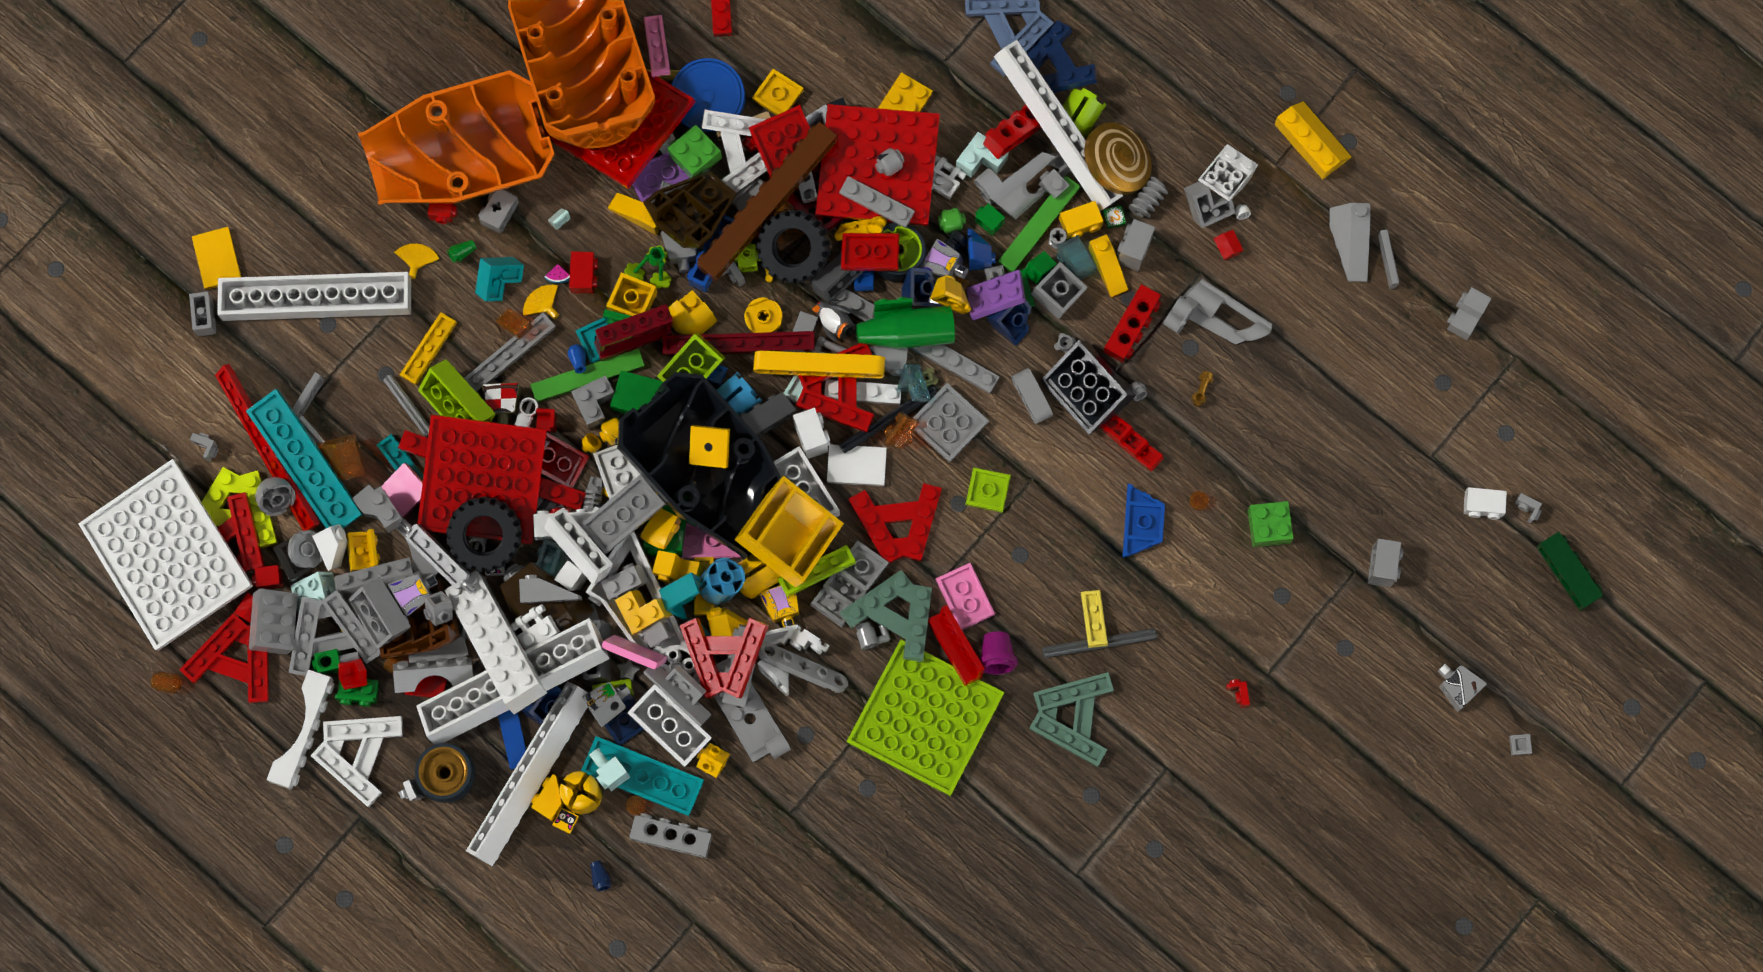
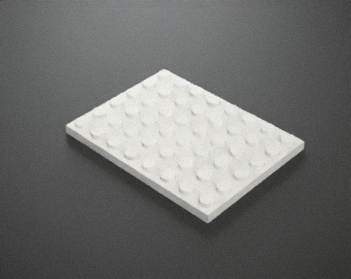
M171 459L78 523L155 651L161 650L253 587L174 459Z

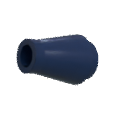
M592 862L590 867L593 888H596L597 892L609 889L612 880L603 867L602 862Z

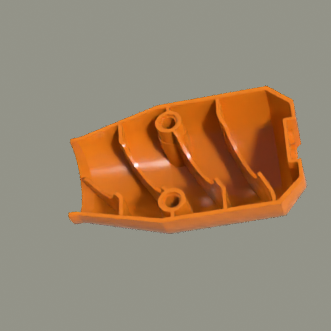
M509 70L425 94L368 130L358 133L375 183L378 205L386 203H459L541 179L555 154L550 137L545 136L542 125L538 126V123H541L538 113L539 107L531 81ZM442 112L440 116H434L435 113Z

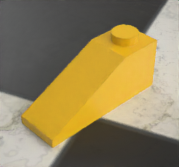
M616 193L608 206V210L657 235L660 229L655 225L644 203Z
M1106 234L1091 240L1088 249L1110 297L1112 298L1127 292L1128 287L1108 235Z

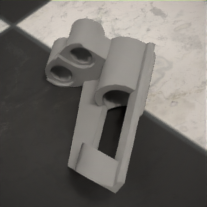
M1041 152L1003 182L988 168L974 180V183L981 190L980 194L987 203L992 205L995 202L1002 210L1016 220L1047 192L1041 186L1034 194H1030L1026 189V184L1046 165L1059 169L1058 173L1062 178L1071 170L1060 154Z
M1204 279L1193 285L1183 297H1179L1163 322L1165 326L1179 334L1188 319L1234 344L1245 340L1252 341L1262 338L1272 331V324ZM1221 304H1226L1255 324L1246 329L1237 330L1214 314Z

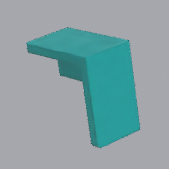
M514 257L480 258L475 293L484 301H502L505 283L522 282L524 264Z
M691 572L660 589L659 592L665 610L685 620L687 616L683 605L696 599L695 596L700 593L698 587L703 584L701 578Z

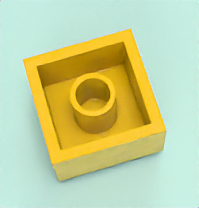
M621 272L606 305L607 310L630 316L651 309L657 296V288L655 285Z

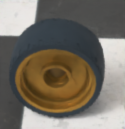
M440 743L429 747L420 755L415 767V779L419 789L425 796L436 802L451 803L463 798L470 791L475 780V767L471 757L465 750L454 744ZM445 769H449L451 772L450 776L446 779L442 778V772Z

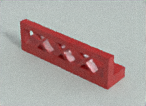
M947 605L943 606L939 614L928 618V624L964 686L981 679L985 668Z

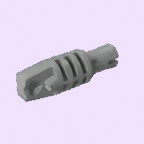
M590 477L583 503V509H588V512L593 511L595 506L601 507L603 494L602 478Z

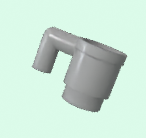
M870 622L856 626V634L861 650H867L879 644L889 642L891 637L888 629L880 625L879 628L882 635L877 637L874 627L871 626Z

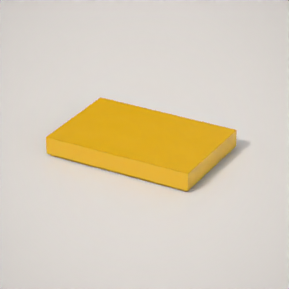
M229 227L192 236L205 290L218 287V278L241 277Z

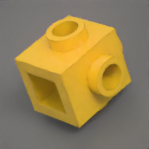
M709 743L705 749L702 748L697 755L699 761L696 767L717 778L724 769L730 754L718 746Z

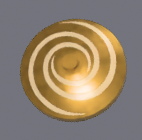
M1109 122L1098 126L1088 135L1084 147L1086 164L1092 176L1101 186L1113 193L1128 195L1138 191L1148 182L1152 169L1151 157L1143 140L1132 129L1120 123Z

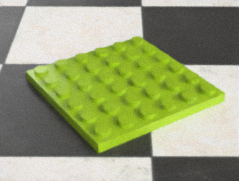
M900 639L846 743L951 797L1004 692L981 680L964 686L952 665L925 651L922 662L903 659L905 641Z

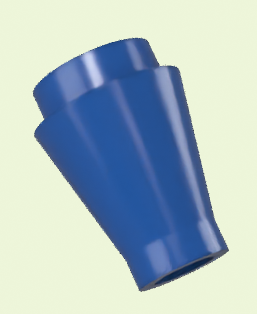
M572 345L568 349L567 356L575 372L583 373L586 371V350L581 345Z

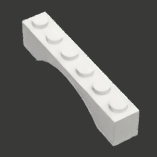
M308 670L302 685L306 706L302 731L293 746L283 756L273 761L267 777V781L291 790L293 786H297L300 778L298 773L300 768L304 767L307 760L305 756L307 749H311L314 741L312 736L314 731H317L320 726L321 720L319 718L321 712L324 713L328 704L326 701L327 696L334 689V680L331 677Z

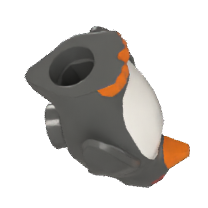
M819 301L813 307L812 311L819 315L825 333L832 340L838 341V338L847 339L856 332V325L847 314H850V310L847 307L829 304L824 301Z

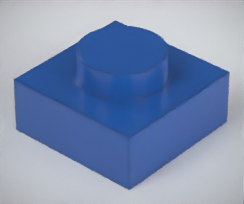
M864 271L854 280L855 291L874 290V271Z

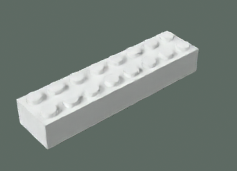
M475 570L470 573L471 575L468 580L475 587L473 593L469 594L463 587L455 589L453 586L448 587L444 591L451 600L458 618L505 706L513 714H516L547 694V691L511 628L489 584L480 572Z

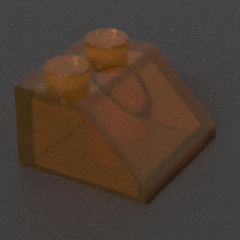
M355 434L318 443L319 449L340 480H348L365 475L366 468Z

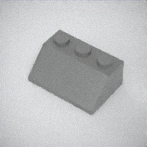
M381 577L363 585L347 600L377 650L402 635L411 627L407 617L401 612L397 601L393 599L388 586L382 581Z

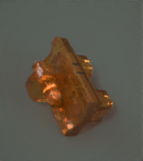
M901 412L895 417L897 425L895 427L890 426L884 431L887 437L884 442L898 449L905 442L912 444L914 439L911 435L919 424L917 419Z

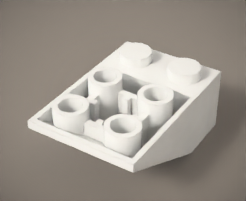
M1227 144L1198 181L1230 201L1252 178L1258 164Z

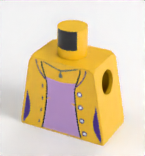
M781 586L759 593L760 599L773 623L781 621L783 628L795 625L792 617L799 615L796 593L786 597Z

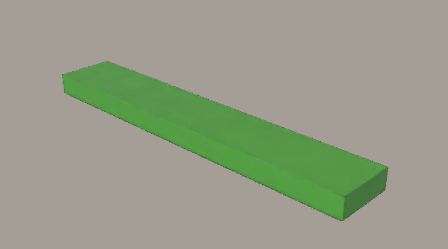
M1065 175L1063 179L1069 186L1056 199L1050 194L998 260V264L1003 265L1010 272L1016 271L1078 192L1080 185Z
M638 348L587 365L586 371L583 373H576L575 370L530 385L535 400L539 403L569 393L605 375L609 380L618 377L621 370L630 373L645 368Z

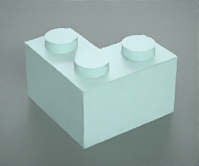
M977 132L956 160V165L963 172L967 173V176L970 178L973 177L982 164L998 174L1007 162L1009 152L1000 159H997L983 145L986 137Z

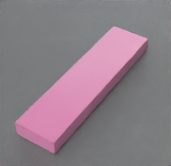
M662 15L644 17L652 77L670 75Z

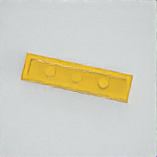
M440 312L399 375L417 386L457 325V321Z

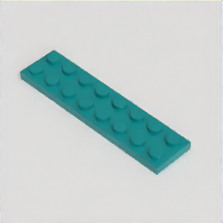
M274 389L246 410L326 529L338 524L344 529L364 514L353 502V497L279 389Z

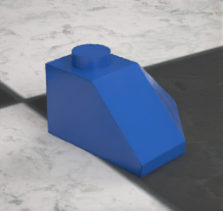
M968 229L969 270L991 268L992 263H995V252H991V245L974 230Z

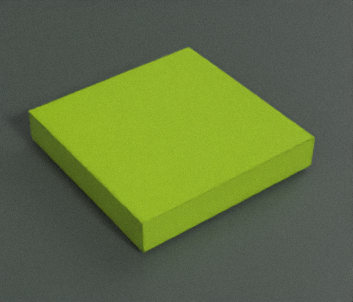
M973 467L965 505L1003 513L1011 475Z

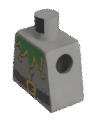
M608 682L582 697L602 727L626 708L622 699L631 692L625 683L614 689L612 684Z

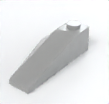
M1348 203L1329 209V228L1333 234L1336 248L1339 251L1347 281L1367 282L1370 203Z

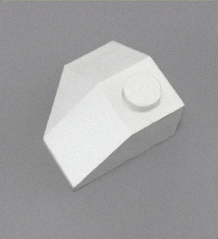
M761 659L757 663L759 671L787 697L789 695V672L775 667L774 664L766 663L765 660L762 661Z

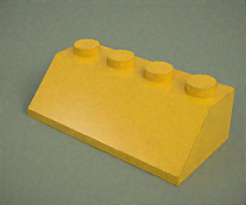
M1304 101L1292 105L1277 117L1274 125L1322 180L1352 157Z

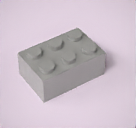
M258 589L253 593L249 650L286 655L293 651L297 593Z

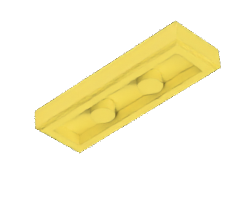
M1100 590L1081 592L1088 648L1108 646Z

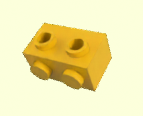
M1095 201L1062 212L1059 216L1067 239H1077L1083 233L1089 231L1094 233L1100 230V227L1103 225V219Z

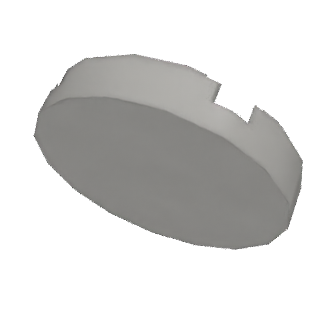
M311 530L299 531L289 540L288 556L297 567L303 569L314 568L322 562V556L312 537L317 532Z

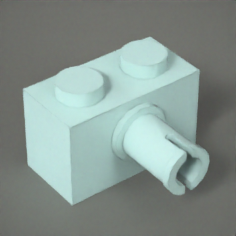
M599 748L589 755L599 768L596 770L599 774L596 778L604 789L609 788L613 791L630 778L616 757L608 761Z

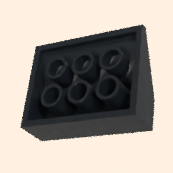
M1078 340L1040 380L1089 435L1124 409L1136 396L1087 341Z

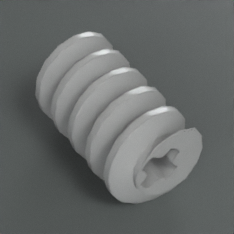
M1151 177V181L1146 183L1147 187H1143L1142 192L1137 194L1138 198H1135L1133 204L1129 205V209L1138 217L1142 218L1145 216L1150 218L1148 210L1154 212L1155 209L1152 205L1159 206L1160 204L1157 199L1164 200L1161 194L1168 195L1165 185L1155 177Z

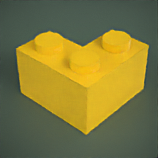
M658 550L652 573L667 586L691 572L700 577L706 567L700 562L682 559L675 553Z
M639 590L630 591L615 600L632 635L641 634L642 630L655 622L673 615L665 610L662 598L654 599L646 604Z

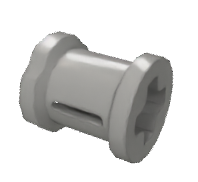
M1054 228L1050 232L1049 245L1054 249H1061L1065 245L1067 235L1064 229ZM1055 236H1059L1060 241H1057Z

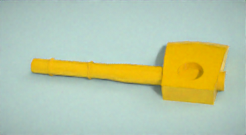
M605 487L602 488L603 495L608 497ZM661 508L648 519L650 521L645 526L640 537L657 548L665 549L674 534L678 532L681 520Z

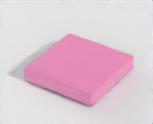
M403 463L381 487L400 515L406 517L420 503L423 481L407 463Z

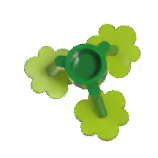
M660 245L650 247L649 252L640 263H628L627 268L624 270L625 274L643 280L645 272L641 268L646 262H649L652 266H659V273H653V277L650 278V284L655 285L658 289L670 286L671 277L668 276L667 272L663 271V266L666 262L665 258H667L668 254L664 252V248Z

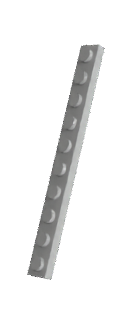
M844 289L830 302L833 305L837 304L847 307L850 310V315L863 322L872 319L874 305L847 289ZM945 345L910 348L988 394L992 392L1000 378L998 375Z

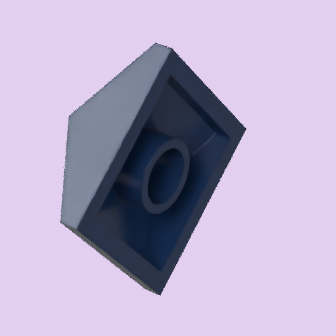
M631 694L622 699L626 708L604 725L619 746L643 730L627 714L636 704Z

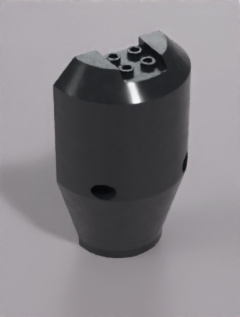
M675 372L660 385L648 404L645 403L638 410L633 407L619 419L617 449L679 518L739 554L745 560L752 553L735 541V538L763 498L781 479V476L762 440L703 375ZM692 425L730 429L727 468L689 464Z

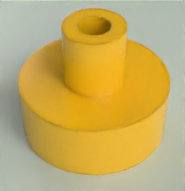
M588 433L582 438V450L586 453L588 451L595 453L602 446L600 439L593 433Z

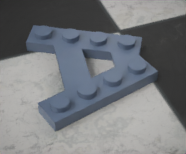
M965 0L966 17L984 16L1001 50L1018 40L1027 53L1054 24L1053 21L1040 11L1039 0ZM1021 14L1026 26L1015 36L1005 15ZM994 58L990 65L1005 77L1006 74Z

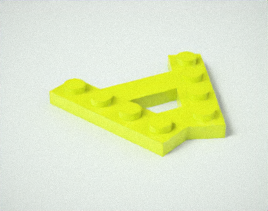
M222 467L202 500V504L215 525L220 526L231 518L230 510L222 509L227 501V497L231 493L240 494L246 492L248 493L260 548L278 544L271 516L261 511L256 502V489L262 482L259 471L239 476Z

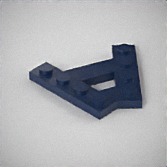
M1058 20L1027 53L1028 57L1037 70L1048 58L1050 59L1057 72L1043 75L1042 77L1053 93L1097 83L1095 64L1076 68L1061 44L1073 31L1071 27Z

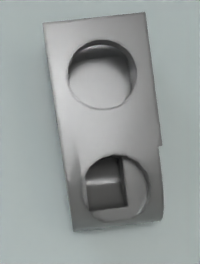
M812 171L798 187L803 204L817 201Z

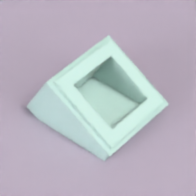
M560 209L548 219V222L558 230L570 220L569 212L565 209Z

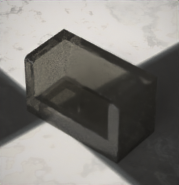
M289 540L273 547L289 581L294 584L314 573L311 568L303 569L297 567L288 556Z

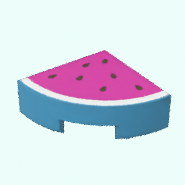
M557 264L544 278L550 283H565L570 280V275Z

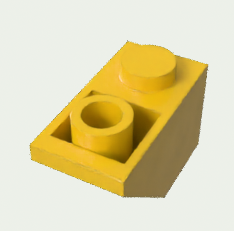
M554 774L551 778L547 777L542 784L543 790L540 794L537 793L531 801L533 804L531 808L552 822L564 806L560 797L559 780Z

